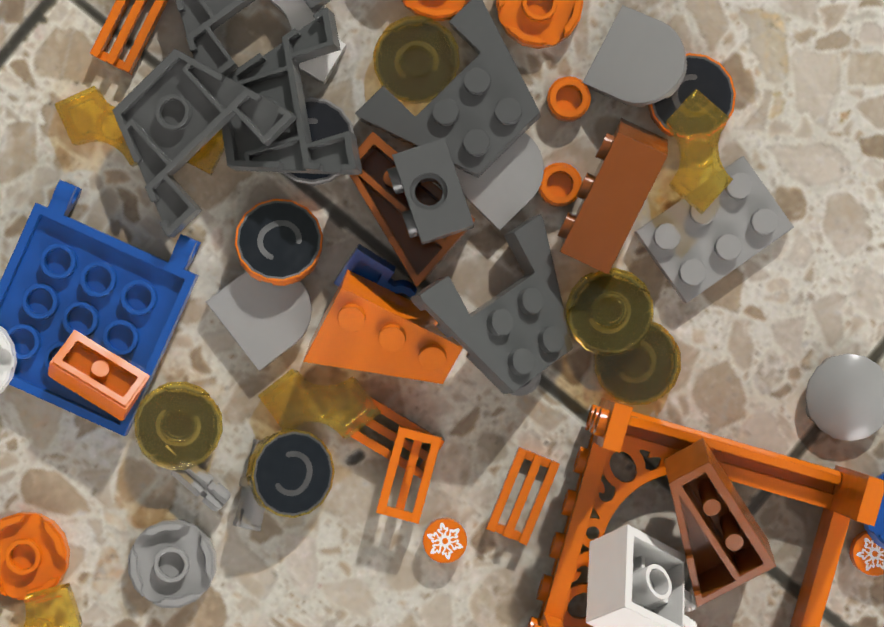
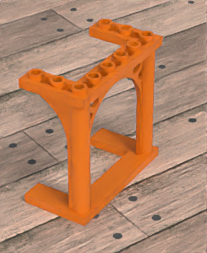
M602 397L599 406L592 404L585 430L591 432L587 448H579L573 472L579 474L575 491L567 490L561 509V515L567 516L563 533L556 531L550 546L549 557L555 559L551 575L543 574L537 592V600L543 601L538 618L531 616L527 627H592L586 623V616L574 617L568 612L570 601L579 594L587 593L588 582L571 586V583L576 581L581 575V571H577V569L581 566H589V549L580 553L582 545L589 548L590 541L594 540L587 537V529L589 527H596L599 531L596 538L603 536L612 515L632 492L647 482L667 475L664 463L665 458L702 438L730 481L823 507L790 627H820L850 519L875 526L884 495V480L835 465V469H831L632 411L633 407ZM640 450L648 451V458H660L658 465L654 469H646L645 460ZM615 452H625L632 458L636 473L631 481H620L613 474L610 467V459ZM602 475L615 488L613 497L608 501H603L599 497L600 492L602 494L605 492L604 484L601 481ZM593 509L599 518L591 517Z

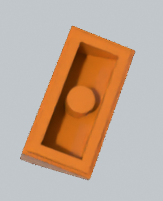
M76 330L72 332L50 361L48 376L121 421L128 415L150 379V375Z

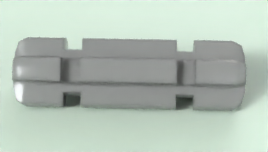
M165 446L175 457L177 456L168 446ZM196 463L184 468H170L172 470L171 475L195 496L201 495L204 498L202 502L212 511L220 510L229 500L230 492L220 483L216 485L212 482L214 478L199 464Z

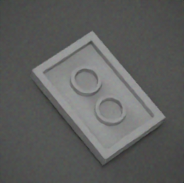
M742 156L634 233L682 301L688 303L790 231L794 226L748 161Z

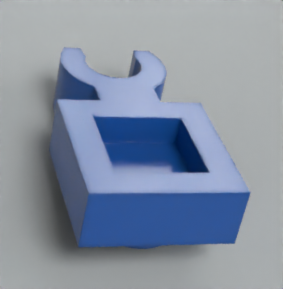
M361 244L357 245L334 281V284L339 287L348 269L397 294L403 293L408 297H412L417 293L416 286L410 281L393 280L391 277L395 273L396 267Z

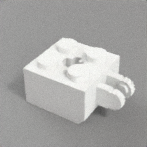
M628 524L590 541L586 608L587 624L593 627H697L696 621L684 615V612H693L697 608L694 594H690V592L685 590V554Z

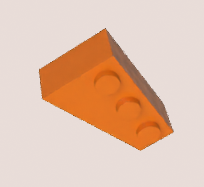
M347 269L309 343L303 362L443 384L463 347L453 337H446L436 327L438 322L426 310L420 311L411 300Z

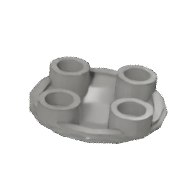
M843 354L826 358L816 368L808 381L805 398L807 416L821 431L835 439L854 441L869 437L884 425V371L880 365L865 356Z

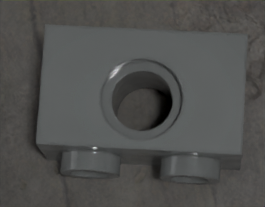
M445 137L392 155L395 166L388 168L387 171L395 194L405 193L410 210L402 212L410 238L419 235L421 243L424 245L474 228V222ZM428 181L438 184L443 193L439 202L430 206L420 203L416 198L418 186Z

